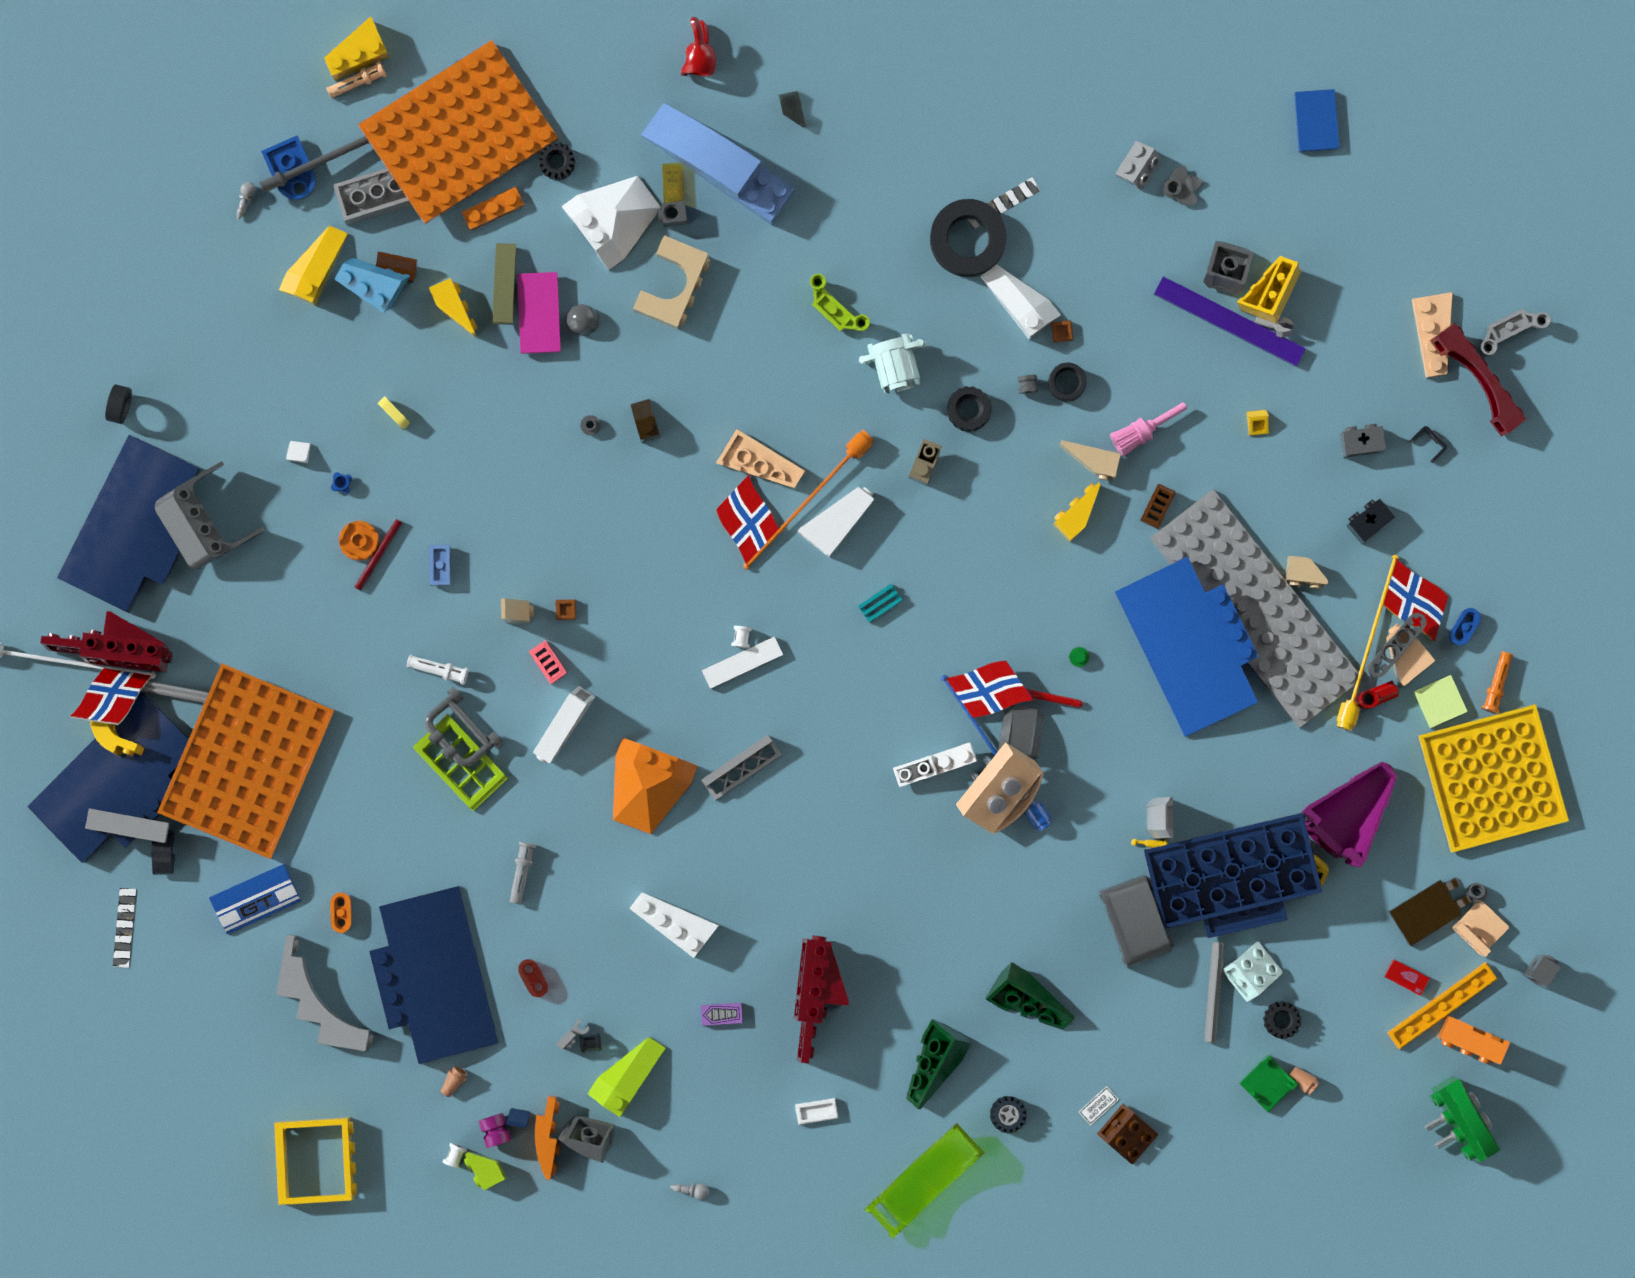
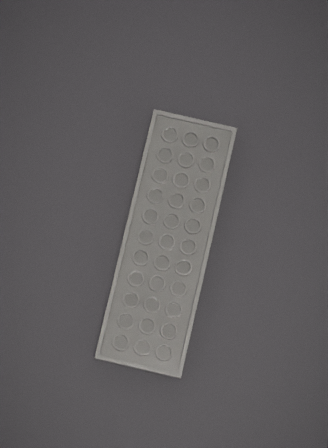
M1214 489L1149 538L1170 565L1188 556L1205 593L1224 584L1259 656L1247 663L1298 728L1306 724L1356 684L1358 671Z

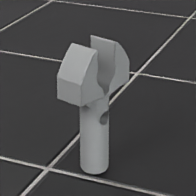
M1259 317L1255 319V323L1275 329L1277 332L1276 336L1278 337L1290 336L1291 330H1293L1294 324L1289 318L1282 317L1281 321H1278L1277 324Z

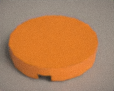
M351 522L345 525L340 532V548L343 554L352 560H367L378 549L379 535L376 529L368 522Z

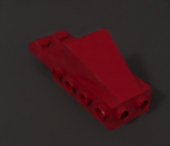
M111 611L106 612L103 635H101L102 632L89 630V633L83 632L82 640L77 636H68V639L60 638V635L48 633V636H41L40 644L48 651L79 654V657L86 663L167 673L168 663L172 661V651L164 642Z
M812 935V939L803 938L793 1017V1019L801 1021L797 1061L809 1064V1060L813 1059L814 1047L811 1046L812 1039L816 1038L817 1031L814 1023L822 1024V1019H826L827 1007L824 1006V1003L849 1006V1000L831 942L826 941L827 937Z

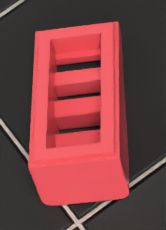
M543 641L529 651L551 685L568 674L546 641ZM542 649H547V651L539 657L536 656V653H538ZM547 655H551V658L544 663L540 662ZM555 661L556 664L550 667L549 669L546 670L544 668L551 662ZM559 667L560 671L552 676L549 675L550 672Z

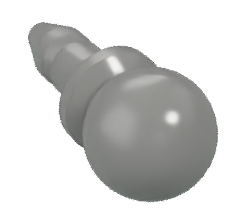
M251 182L243 183L240 188L241 194L239 198L242 200H240L239 208L237 209V219H241L247 208L248 201L252 202L251 197L256 194V186Z
M692 1183L691 1187L681 1184L670 1186V1189L679 1193H690L691 1198L695 1196L698 1200H704L709 1195V1188L705 1184L695 1185Z

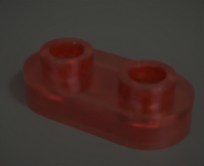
M532 959L523 960L518 966V972L527 990L534 997L544 996L549 986L537 962ZM527 965L532 966L533 970L531 973L525 971ZM536 983H540L542 985V989L540 991H537L535 989Z

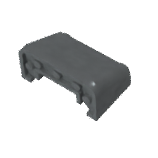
M1145 875L1098 891L1101 901L1106 905L1104 908L1107 911L1119 950L1123 953L1122 961L1125 968L1172 952L1171 947L1174 946L1171 936L1166 935L1151 890L1153 886L1150 877L1146 878Z

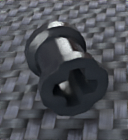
M597 1033L595 1036H579L582 1054L585 1051L591 1050L602 1051L600 1033Z

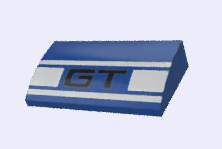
M285 864L209 897L226 934H230L301 902Z

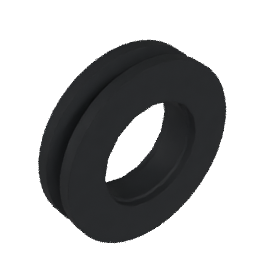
M975 199L957 200L945 206L936 216L931 228L930 246L936 261L946 271L961 277H975L986 273L1002 257L1006 245V228L999 213L987 203ZM966 218L977 220L983 224L989 237L985 250L978 256L970 258L961 257L953 252L947 238L948 231L952 225Z

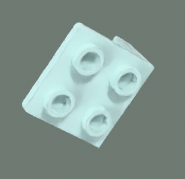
M1259 942L1254 943L1237 960L1222 969V972L1246 1002L1260 995L1283 973Z

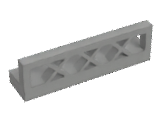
M766 735L701 781L713 798L717 800L782 754L769 735ZM770 744L776 754L769 759L761 757L762 749ZM759 752V757L753 756L754 754ZM748 758L758 759L755 769H744ZM760 759L766 760L765 762L760 764ZM743 762L742 768L737 767ZM732 769L741 770L740 779L737 781L728 780L729 771ZM744 771H748V772H749V773H747L746 775L743 776V772H744ZM726 774L725 779H720V777ZM716 780L724 781V789L716 795L710 784ZM727 782L733 783L726 788Z

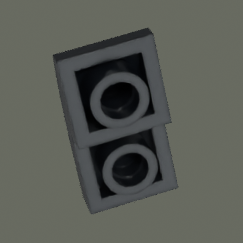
M168 831L166 843L152 841L153 875H167L174 872L173 831Z

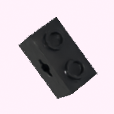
M1372 499L1363 506L1366 509L1361 514L1356 512L1348 518L1350 523L1346 526L1361 544L1395 518L1381 499H1378L1376 502ZM1372 516L1374 519L1367 524L1365 522L1367 517Z

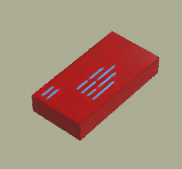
M1395 959L1392 960L1384 975L1385 978L1419 996L1422 995L1430 979Z

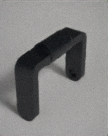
M1424 426L1409 441L1412 443L1425 430L1429 437L1442 447L1431 460L1433 463L1447 449V445L1435 430L1432 431L1428 426Z

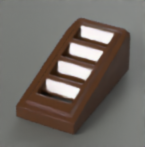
M1158 483L1140 521L1158 529L1176 491ZM1160 491V492H1162V493L1168 495L1169 498L1166 499V498H1164V497L1158 495V492ZM1157 499L1166 504L1162 506L1155 503L1154 500ZM1151 506L1161 510V514L1151 510ZM1148 513L1159 518L1158 521L1148 518Z

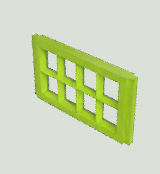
M448 714L434 726L441 734H444L450 727L459 737L451 744L453 747L463 740L471 748L462 758H469L480 749ZM429 732L413 746L414 750L472 811L480 806L508 779L486 754L480 758L483 763L473 772L467 766L464 767L456 763L446 773L437 764L444 758L443 754L441 753L434 760L426 752L433 744L428 739L431 735ZM487 765L495 776L484 785L476 775ZM461 766L469 776L457 785L450 775ZM473 779L481 789L469 798L462 788Z

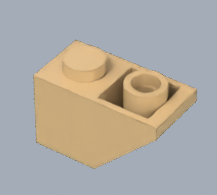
M1289 556L1287 558L1285 580L1290 582L1291 586H1302L1303 583L1310 584V588L1322 589V586L1328 584L1327 578L1311 558Z

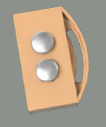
M1006 742L992 760L989 756L983 758L987 766L980 775L976 771L971 773L974 782L956 804L963 816L992 834L1006 828L1025 812L1034 800L1043 776V771L1035 760Z

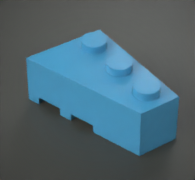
M352 258L343 263L335 280L384 313L394 306L410 275L393 272V270L376 267L374 264Z

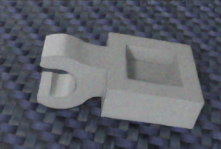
M578 1019L574 1026L556 1044L561 1050L565 1047L569 1049L576 1042L574 1037L577 1034H585L589 1031V1026L584 1030L579 1029L578 1025L582 1019Z

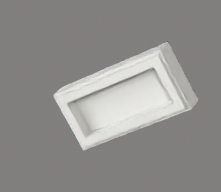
M835 1098L795 1104L798 1125L838 1118Z

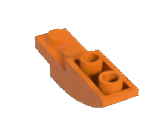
M552 1095L548 1096L545 1115L537 1114L535 1123L536 1152L541 1170L547 1180H550L552 1175L556 1176L558 1164L554 1163L555 1156H559L561 1143H558V1138L551 1137V1134H555L557 1122L553 1121L554 1114H558L560 1102L557 1101L558 1096Z

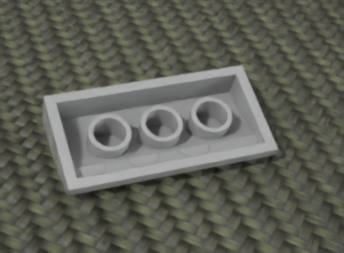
M387 168L334 184L343 219L347 226L411 206V203Z

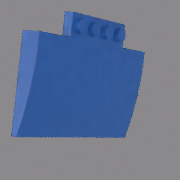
M1187 556L1115 591L1184 736H1188L1258 703L1241 665L1259 656L1224 584L1205 593Z

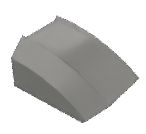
M1173 797L1152 798L1145 805L1147 808V829L1145 831L1153 839L1173 838Z

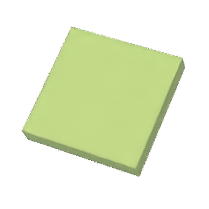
M1451 675L1413 691L1429 728L1468 712Z

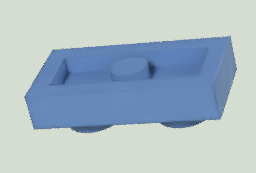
M429 545L430 586L451 585L450 545Z

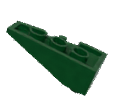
M1013 962L1001 971L985 999L1002 1010L1009 1012V1009L1020 1012V1016L1027 1018V1015L1038 1018L1041 1023L1062 1030L1075 1018L1028 971Z
M931 1019L922 1036L921 1043H923L921 1055H917L916 1062L919 1063L916 1073L912 1075L906 1097L909 1102L920 1110L961 1063L971 1045V1042L961 1033L935 1019Z

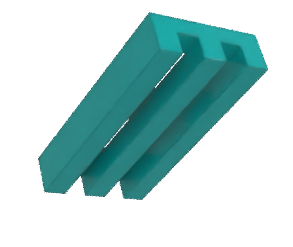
M890 584L858 607L870 623L901 602L902 599L893 585ZM891 590V594H889L888 596H886L885 598H883L867 610L864 609V607L870 604L872 601H874L887 591ZM895 596V601H893L892 603H890L889 605H887L871 617L868 615L877 607H879L880 605H882L883 603H885L886 601Z

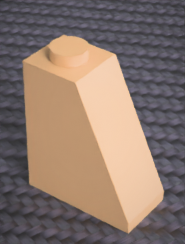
M1397 623L1388 630L1390 634L1386 637L1387 642L1401 625L1399 626ZM1401 632L1398 635V640L1405 644L1408 642L1409 636L1407 633ZM1417 638L1393 665L1400 687L1405 686L1435 662L1434 658ZM1389 647L1390 655L1393 659L1396 656V651L1394 648Z

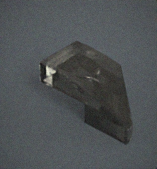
M793 91L779 94L782 114L801 127H806L799 92Z

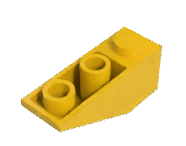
M450 278L429 287L439 310L472 336H477L475 330L478 329L474 319H469L467 312L470 310L466 301H461L459 294L462 291L458 283H453Z
M1099 482L1096 485L1091 483L1084 490L1086 494L1081 499L1077 496L1069 504L1071 506L1066 512L1062 510L1054 517L1056 521L1053 525L1069 542L1086 527L1101 485Z

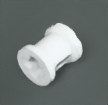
M734 626L735 637L731 646L749 648L748 637L752 628Z
M450 1143L449 1146L451 1148L446 1159H443V1163L459 1169V1163L467 1149Z

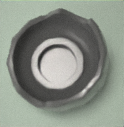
M579 304L570 309L566 322L573 332L587 336L597 329L599 316L592 307Z

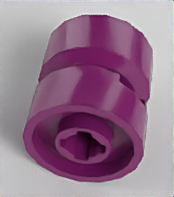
M503 1113L478 1121L481 1132L486 1134L483 1137L486 1148L512 1140L509 1130L504 1128L506 1120Z

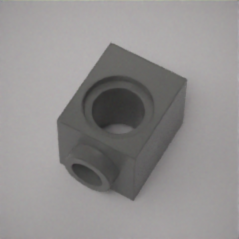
M685 201L661 204V210H658L659 222H663L664 227L688 224ZM670 210H675L678 212L676 218L670 219L667 217V213Z

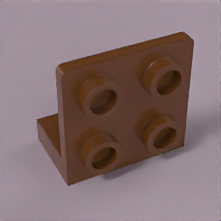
M1122 1104L1097 1135L1130 1164H1134L1158 1136V1133L1126 1105Z

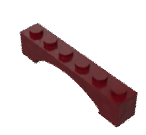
M1453 323L1429 340L1441 357L1447 355L1457 360L1477 379L1490 405L1492 414L1490 423L1501 437L1510 433L1526 420L1522 409L1516 406L1510 393L1501 386L1499 378L1490 371L1487 362L1478 355L1475 346L1464 336L1461 327Z

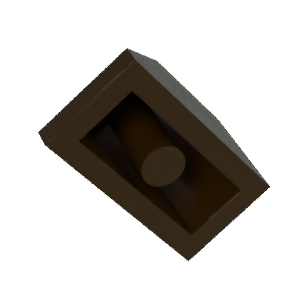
M650 399L630 404L641 443L660 438Z

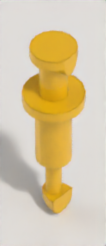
M1133 839L1131 841V844L1134 846L1138 843L1145 844V846L1151 848L1170 844L1167 843V839H1164V841Z

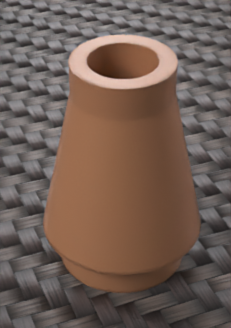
M457 1066L449 1069L444 1085L440 1090L441 1093L451 1097L467 1080L468 1074Z
M1297 1066L1289 1074L1300 1089L1309 1095L1320 1084L1316 1080L1317 1077L1301 1070Z

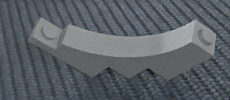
M286 935L276 995L300 999L297 1019L321 1023L318 1044L367 1051L368 1047H372L374 1035H371V1030L360 1028L341 1019L323 1003L310 981L305 957L294 956L295 952L299 950L300 941L297 940L298 936Z

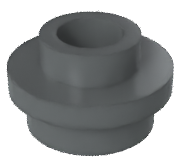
M593 415L585 416L580 423L582 432L586 435L598 433L600 430L599 419ZM588 422L594 423V427L591 429L587 428L586 425Z
M1473 883L1468 886L1466 895H1468L1472 902L1480 903L1485 900L1487 890L1482 884ZM1478 891L1480 895L1475 896L1473 892Z

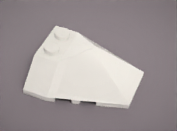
M638 176L579 194L562 206L608 270L627 257L632 247L658 214V210H661L658 202Z

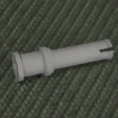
M519 841L518 858H515L517 868L509 902L522 904L528 869L533 865L531 860L534 848L537 845Z

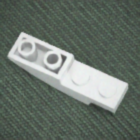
M969 742L897 766L893 770L899 787L977 762L972 744Z

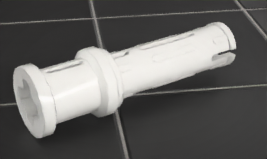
M409 655L406 665L408 668L443 676V679L446 681L450 679L460 682L461 685H465L469 673V668L467 667L463 669L453 666L452 663L445 665Z

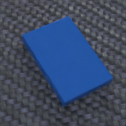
M1335 89L1295 92L1299 152L1338 150L1339 137Z

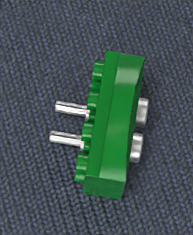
M1452 1076L1431 1088L1433 1094L1430 1095L1432 1102L1435 1106L1442 1107L1444 1111L1440 1113V1117L1424 1126L1425 1129L1430 1131L1444 1122L1454 1127L1450 1131V1135L1435 1143L1437 1149L1455 1140L1464 1144L1465 1147L1460 1150L1466 1159L1470 1161L1475 1160L1479 1163L1501 1151L1489 1131L1493 1128L1491 1121L1484 1112L1481 1114L1478 1112L1481 1105L1477 1097L1472 1092L1467 1093L1459 1078Z

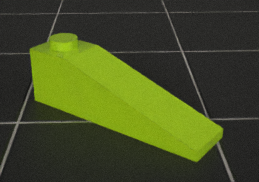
M648 1037L602 1073L587 1094L603 1107L621 1117L664 1052L665 1047Z

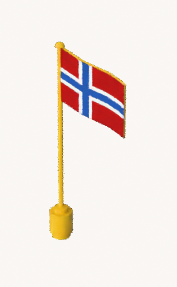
M1398 555L1391 557L1393 559L1352 698L1351 700H1346V703L1342 702L1336 719L1338 722L1337 727L1344 730L1352 731L1353 727H1356L1361 708L1358 707L1355 698L1383 606L1404 622L1412 614H1422L1426 618V626L1422 632L1430 637L1433 642H1435L1448 599L1447 594L1435 584L1413 573L1399 561ZM1412 618V621L1414 622L1412 626L1420 627L1421 624L1419 622L1421 619Z

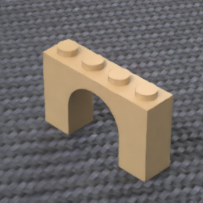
M664 235L656 253L657 257L683 269L687 276L686 287L679 296L672 299H661L641 290L633 310L638 314L678 330L680 325L684 326L688 316L685 314L688 307H692L695 300L693 296L695 289L699 290L703 278L700 277L703 270H708L711 260L708 259V253Z

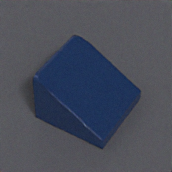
M511 1108L506 1124L526 1128L530 1112Z

